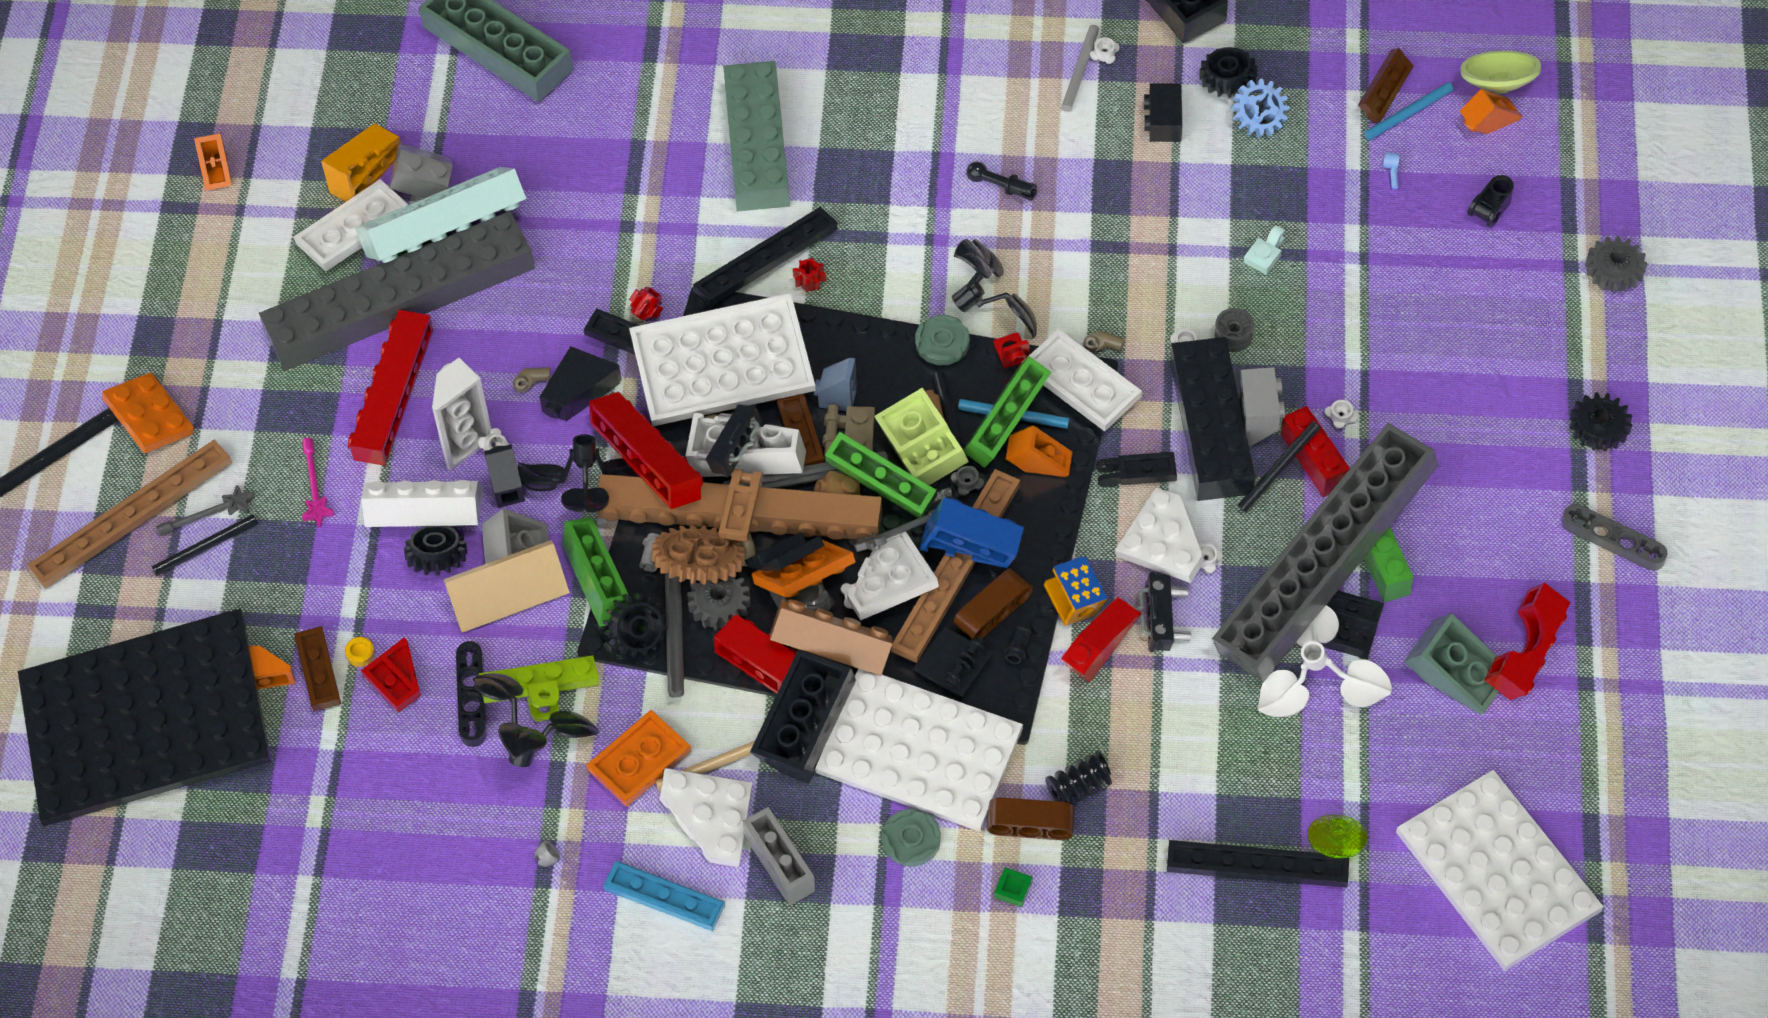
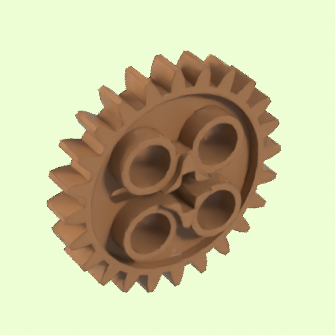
M691 525L690 529L680 526L679 531L670 528L669 533L661 532V537L655 538V542L652 544V562H655V568H661L660 573H669V578L680 577L679 582L689 579L690 583L694 584L696 580H699L703 585H706L707 580H711L717 584L718 578L728 581V576L736 577V572L742 571L745 560V547H741V541L719 538L716 527L707 530L705 525L700 529H696L694 525Z

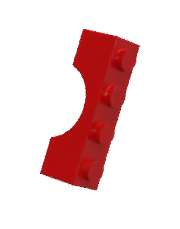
M1545 582L1528 589L1517 611L1526 629L1525 646L1521 653L1509 651L1495 657L1484 681L1510 701L1528 695L1535 685L1533 680L1537 672L1543 668L1546 662L1544 657L1548 649L1556 641L1557 637L1555 634L1558 628L1567 618L1566 611L1571 602Z

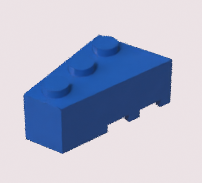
M944 497L926 522L919 550L928 552L929 547L946 550L945 556L954 557L955 552L971 555L972 561L1008 568L1017 555L1024 527L1015 524L1010 519H1001L993 516L986 510L964 505L957 499Z

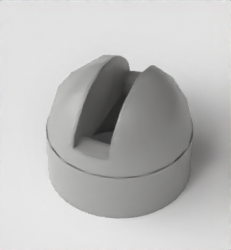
M545 840L534 851V859H540L538 865L549 867L560 859V854L549 841Z

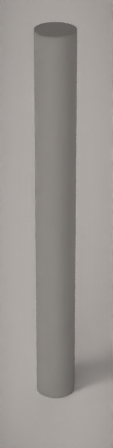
M1096 25L1089 26L1061 106L1064 111H1071L1090 58V52L1093 49L1099 32V27Z

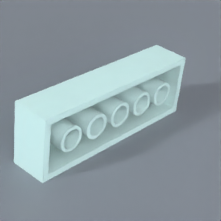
M498 167L354 228L366 257L376 261L382 260L383 263L398 258L397 253L401 251L413 252L422 248V243L431 239L432 242H436L446 238V232L456 229V232L468 229L472 226L470 222L478 219L481 222L489 220L496 216V211L501 209L505 211L513 210L520 206L519 202L525 200L526 196L514 168Z

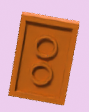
M151 372L102 391V399L144 454L193 434V425Z
M822 540L825 546L776 571L758 570L752 573L755 585L783 597H793L800 590L808 586L817 585L822 582V579L832 574L843 572L846 567L855 563L854 555L851 551Z
M650 710L586 764V767L603 786L628 807L649 789L656 780L664 776L665 768L672 769L692 750L691 746L654 711Z

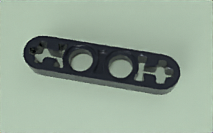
M467 641L460 644L456 650L458 728L464 745L476 747L485 741L487 735L486 706L482 694L475 686H465L463 680L468 676H479V673H484V658L479 644L474 641ZM468 652H473L474 654L472 655L473 666H468L466 659ZM470 701H476L480 706L474 712H467L464 710L465 704ZM469 721H474L475 723V736H469Z

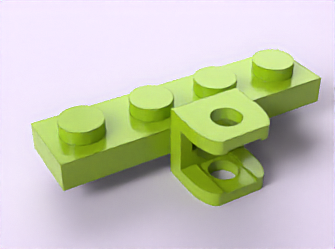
M593 655L479 673V675L490 673L502 674L520 683L523 688V694L515 697H527L531 717L536 722L549 720L552 713L559 711V691L599 685V676ZM482 695L484 704L500 701L489 699ZM545 706L550 709L547 713L539 711L541 707Z

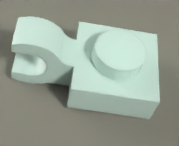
M1275 225L1266 241L1258 238L1244 256L1243 263L1267 275L1281 257V250L1278 247L1284 241L1282 235L1285 230Z

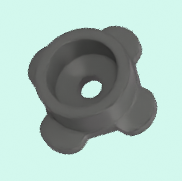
M973 466L961 467L951 475V481L956 483L960 495L966 496L970 491L981 489L984 486V480L979 478L978 471Z

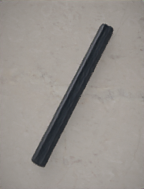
M108 407L0 477V497L117 422V417Z

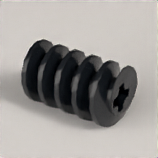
M1098 750L1095 751V756L1092 754L1087 755L1085 761L1077 760L1075 767L1068 765L1065 767V771L1058 770L1055 772L1054 777L1049 775L1045 778L1052 798L1055 801L1067 802L1071 804V796L1077 802L1082 800L1081 791L1088 797L1091 796L1090 786L1092 785L1097 791L1102 790L1101 780L1108 786L1112 785L1111 771L1104 756Z

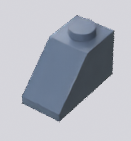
M855 358L845 359L823 369L821 380L817 379L815 382L816 391H814V396H818L820 408H828L829 405L834 404L839 407V411L847 412V406H853L857 392Z

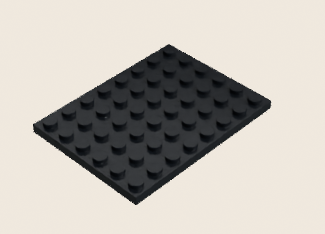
M241 608L18 671L39 818L43 826L272 762L251 659L245 617Z

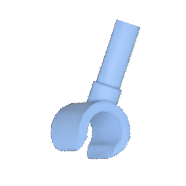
M1386 152L1383 167L1391 169L1392 189H1398L1397 173L1400 157L1396 153Z

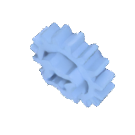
M1259 79L1255 85L1250 80L1247 83V87L1242 85L1238 89L1240 94H1235L1232 98L1237 102L1231 106L1232 111H1237V114L1232 119L1233 121H1241L1239 129L1248 128L1247 135L1256 131L1257 138H1260L1265 131L1267 136H1271L1274 130L1278 131L1282 128L1281 123L1288 119L1283 114L1290 109L1289 106L1283 105L1288 97H1281L1279 93L1282 88L1279 87L1274 90L1272 88V81L1264 85L1263 79ZM1261 92L1259 96H1248L1251 93ZM1262 101L1261 110H1262L1263 112L1258 116V113H1259V111H1258V110H1259L1258 104ZM1263 120L1272 121L1268 124H1260Z

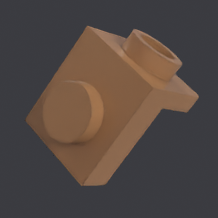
M830 470L816 482L814 492L860 495V482L848 475Z

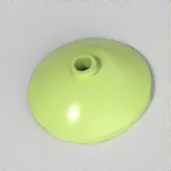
M1518 51L1485 52L1474 55L1461 64V76L1468 83L1498 94L1516 90L1532 82L1541 72V62L1533 55Z

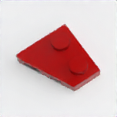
M405 637L361 670L362 676L398 713L421 696L410 648Z

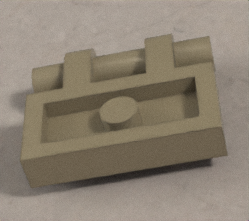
M829 405L827 413L824 415V425L826 426V434L823 435L822 445L825 448L824 455L837 437V428L845 429L846 436L873 451L875 407L847 406L846 416L838 414L839 407L837 405Z

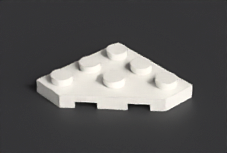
M1155 488L1115 549L1116 556L1120 559L1189 583L1192 582L1204 563L1201 549L1181 496L1159 488Z
M906 531L886 539L887 543L876 546L869 558L866 557L858 572L859 578L855 586H851L847 594L849 603L860 620L939 587L936 576Z
M665 768L659 800L678 819V824L691 840L694 839L709 863L739 867L744 839L743 820L747 819L752 783Z

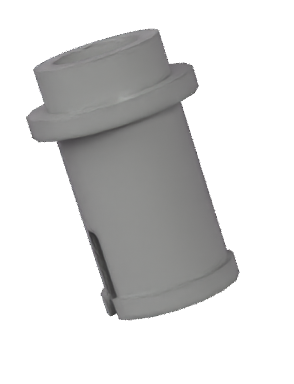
M650 533L643 540L645 547L639 567L641 569L644 568L645 571L654 572L657 570L655 562H652V544L655 542L656 537H661L659 534Z

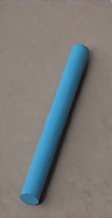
M1449 82L1445 83L1364 132L1366 139L1371 141L1453 91L1452 84Z
M960 399L958 410L987 415L993 404ZM1026 410L1019 421L1068 429L1070 418Z

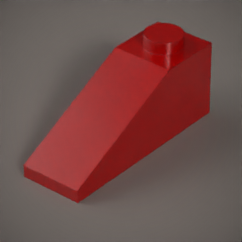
M1117 597L1077 636L1061 660L1070 670L1090 683L1141 616V612Z

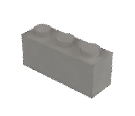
M767 807L743 820L745 839L788 905L790 906L814 893L815 881L813 873L770 808Z

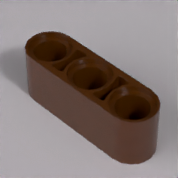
M1007 569L957 613L954 618V624L971 639L976 637L983 639L1029 598L1033 591V586L1013 569Z
M993 798L989 801L987 831L997 836L1068 840L1073 836L1075 807L1067 802Z

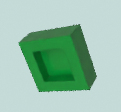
M1004 867L994 892V898L1023 907L1032 885L1033 877Z

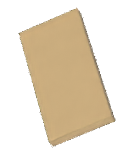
M552 540L443 579L462 633L570 593Z

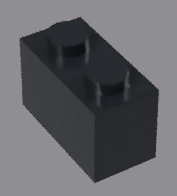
M1150 83L1149 94H1144V110H1149V115H1144V131H1149V142H1181L1183 126L1181 83Z

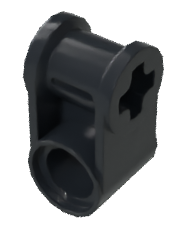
M1505 175L1494 176L1482 192L1473 199L1467 214L1477 216L1487 222L1488 227L1492 228L1511 203L1514 188L1512 179Z

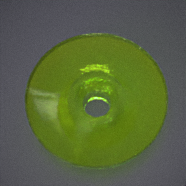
M1329 814L1315 819L1308 828V841L1317 852L1325 856L1339 859L1350 858L1358 855L1365 849L1368 834L1365 827L1357 820L1345 815Z

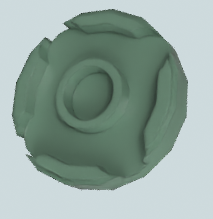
M949 315L932 316L925 323L923 321L918 326L915 333L916 350L929 363L950 365L958 362L966 355L970 346L969 331L962 324V321L956 317Z
M916 809L898 811L889 817L883 828L881 838L884 852L892 861L902 866L915 867L927 863L934 858L940 848L941 832L938 823L926 812L925 814L917 812Z

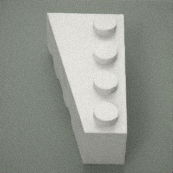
M694 413L686 451L688 464L695 471H698L702 477L724 476L712 473L707 461L698 460L696 453L698 450L710 451L726 424L720 423L718 416L710 419L704 418L703 414ZM767 424L759 427L754 436V439H757V443H755V446L747 448L735 467L743 469L746 473L760 471L763 472V475L803 473L806 449L799 430Z

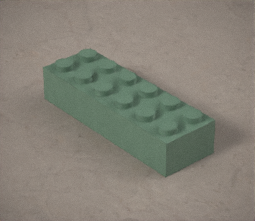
M426 0L419 7L423 28L537 102H540L573 71L571 51L493 0Z
M776 61L723 65L736 210L748 211L790 207Z

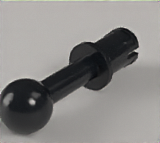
M979 161L970 163L966 169V175L969 180L973 182L985 180L1004 187L1007 195L1015 194L1030 201L1037 195V184L1021 180L1015 174H1012L1009 178L988 171L986 166Z

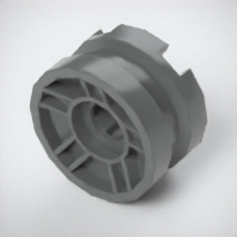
M1229 308L1224 310L1217 316L1214 336L1215 338L1226 337L1230 352L1242 351L1251 344L1253 339V319L1249 313L1242 309Z

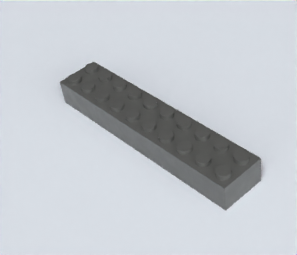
M509 211L449 235L442 240L427 244L418 250L407 252L392 261L380 263L259 312L264 332L283 371H287L389 329L392 319L395 320L398 310L426 314L534 270L532 250L512 213Z
M1387 423L1212 637L1217 652L1264 682L1436 470L1438 462L1434 449L1392 424Z

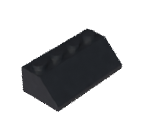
M798 649L750 753L780 773L809 784L823 749L856 682L852 669Z

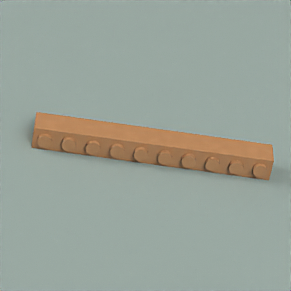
M600 474L598 488H603L608 492L609 503L606 508L597 512V516L608 521L618 519L630 520L635 523L654 522L666 526L678 524L690 527L694 525L696 528L705 525L706 527L720 529L730 485L703 483L701 487V500L671 510L642 478ZM761 487L750 532L763 531L772 532L777 535L802 532L804 537L824 536L831 539H857L868 537L874 533L879 535L882 518V497Z

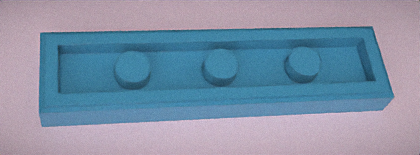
M615 861L603 885L605 891L710 931L714 930L725 908V902L619 861Z

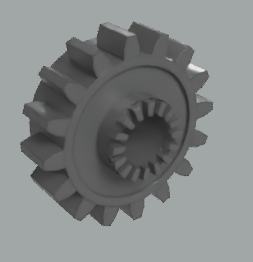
M1617 236L1615 241L1605 237L1604 244L1596 241L1594 248L1590 247L1585 262V267H1588L1586 274L1587 276H1592V283L1600 286L1602 290L1606 289L1613 293L1616 291L1627 292L1628 288H1636L1638 281L1643 280L1647 267V262L1644 261L1646 254L1638 253L1639 245L1630 246V239H1627L1624 243L1621 242L1620 236Z
M728 576V581L718 578L717 584L711 580H707L706 585H703L701 581H699V584H691L692 592L687 593L689 612L693 613L695 622L702 621L704 628L710 626L714 630H718V628H723L735 614L740 617L748 615L747 607L751 606L749 587L745 586L743 577L736 580V577Z

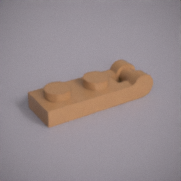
M734 469L719 529V538L748 542L759 490L762 486L763 472L753 471V473H746L743 469ZM742 483H744V484H750V487H749V486H742Z

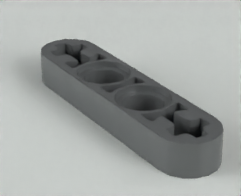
M1579 504L1569 505L1564 511L1562 525L1567 531L1648 570H1659L1664 566L1668 553L1666 547L1660 542ZM1575 515L1580 517L1576 522L1571 520ZM1588 521H1591L1589 529L1585 528ZM1604 526L1608 529L1609 534L1600 536L1595 533L1594 528ZM1624 538L1631 539L1635 546L1633 548H1624L1620 544V540ZM1640 545L1644 547L1641 554L1638 553ZM1653 552L1658 554V557L1654 559L1649 558Z

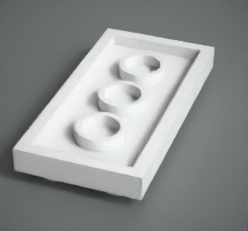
M379 179L294 236L296 244L326 272L362 248L354 227L408 204Z
M1057 329L1029 355L1051 371L1043 385L1103 431H1106L1142 397V390L1060 329Z

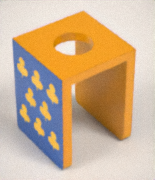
M1083 556L1054 566L1053 572L1056 577L1046 580L1044 587L1064 626L1098 614L1107 597L1087 558Z

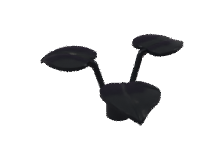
M968 239L962 240L955 249L954 257L965 261L976 273L966 285L952 295L954 304L965 313L974 305L980 308L984 304L1006 299L1008 306L1022 320L1031 332L1032 338H1034L1037 334L1035 315L1026 302L1017 294L1013 293L1010 295L1006 292L982 299L985 292L979 282L983 278L988 279L992 273L998 278L1001 277L1004 273L1003 266L996 255L978 239H973L972 241Z
M588 434L577 435L573 438V449L569 450V458L565 469L553 464L532 465L518 462V472L522 484L533 491H551L557 488L558 483H565L573 461L577 467L582 468L583 489H569L561 496L563 507L575 512H598L606 508L609 503V494L605 489H589L588 468L592 467L595 461H597L603 475L640 477L623 458L602 462L599 448H596L595 437Z
M494 673L483 674L473 678L475 688L485 697L493 700L502 701L509 699L511 701L512 722L501 724L498 734L509 753V762L515 766L529 767L532 763L534 752L546 746V736L551 730H556L559 735L570 738H581L599 734L598 728L587 718L578 713L565 710L552 713L549 718L552 723H549L542 733L526 726L523 727L518 724L517 698L515 697L523 694V688L520 683L509 676Z

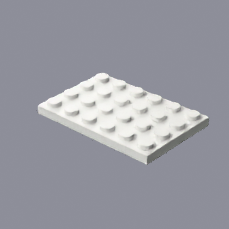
M791 293L629 328L652 426L693 418L694 413L707 415L734 409L738 404L748 406L816 391Z
M858 668L855 675L856 682L815 768L816 773L981 832L988 815L989 801L996 796L1023 730V724L890 677L880 676Z
M1494 770L1397 827V835L1504 971L1602 912L1603 905Z

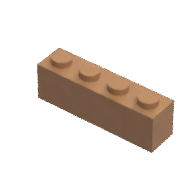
M792 599L788 602L781 600L770 632V640L880 676L892 647V636L888 635V631L876 626H873L871 629L860 626L861 623L855 619L845 617L842 620L833 617V614L827 610L818 608L814 611L805 608V604Z

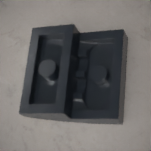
M799 532L744 561L747 566L756 570L776 571L825 545L820 536L806 542L802 532Z
M1337 591L1326 605L1335 612L1339 621V629L1333 640L1321 644L1324 648L1368 659L1384 603Z

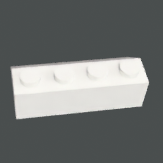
M460 358L446 364L437 373L432 405L446 466L450 471L481 448L477 445L478 439L487 436L491 430L481 379Z
M437 480L428 482L374 481L365 483L361 497L365 527L478 525L483 488L478 481L467 480L440 482Z

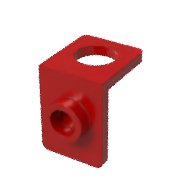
M1018 332L993 341L1004 369L1021 364L1030 355L1028 340L1022 341ZM1007 342L1016 343L1003 348V345Z

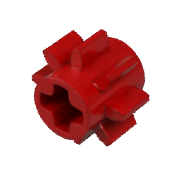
M813 258L803 261L799 260V268H793L792 270L793 278H795V287L801 286L806 293L816 289L819 291L820 282H826L824 264H818Z
M650 287L641 288L640 291L635 289L629 298L631 301L630 306H632L630 310L637 318L644 321L652 317L658 318L664 309L661 306L662 296Z

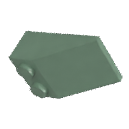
M1452 613L1434 619L1404 660L1425 682L1480 715L1484 714L1499 692L1484 681L1497 655Z

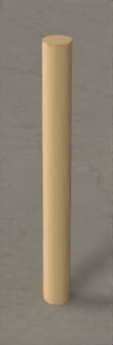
M755 741L681 771L705 774L752 755L750 750ZM663 778L655 781L659 792L662 788Z

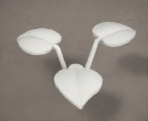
M1326 605L1296 642L1302 647L1301 656L1304 660V663L1301 665L1300 678L1297 680L1295 674L1288 670L1272 672L1262 684L1257 709L1259 712L1272 717H1288L1300 712L1307 705L1310 698L1307 688L1301 685L1305 681L1308 669L1318 671L1325 666H1329L1336 674L1345 679L1340 687L1341 694L1347 703L1355 707H1368L1386 698L1392 692V685L1387 674L1372 661L1354 660L1350 663L1346 674L1332 663L1331 659H1328L1321 643H1328L1334 639L1339 629V621L1335 612Z

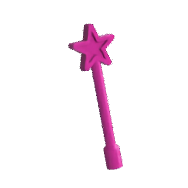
M304 438L302 445L307 459L312 501H305L309 510L302 515L303 521L315 520L318 527H322L323 518L334 516V511L326 507V497H322L319 500L313 458L315 453L312 438Z

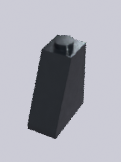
M570 346L539 396L542 412L551 418L568 421L588 407L589 401L602 397L620 384L622 381L620 366Z

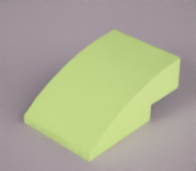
M923 388L874 416L908 473L927 485L936 482L968 462L963 449Z

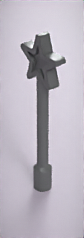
M236 485L233 494L222 496L224 503L174 522L167 521L157 525L156 528L159 536L173 532L175 528L228 509L229 515H232L237 510L248 514L250 511L247 503L254 499L253 492L242 493L239 485Z
M934 510L929 511L923 517L880 535L874 533L868 537L857 538V543L854 545L856 552L865 549L875 550L876 546L887 543L886 539L926 523Z

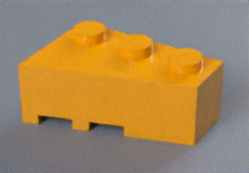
M374 123L324 158L321 162L329 193L347 202L378 181L394 164L397 147L401 143L400 137Z

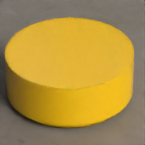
M356 637L346 644L345 655L351 665L363 667L372 662L375 650L369 639Z

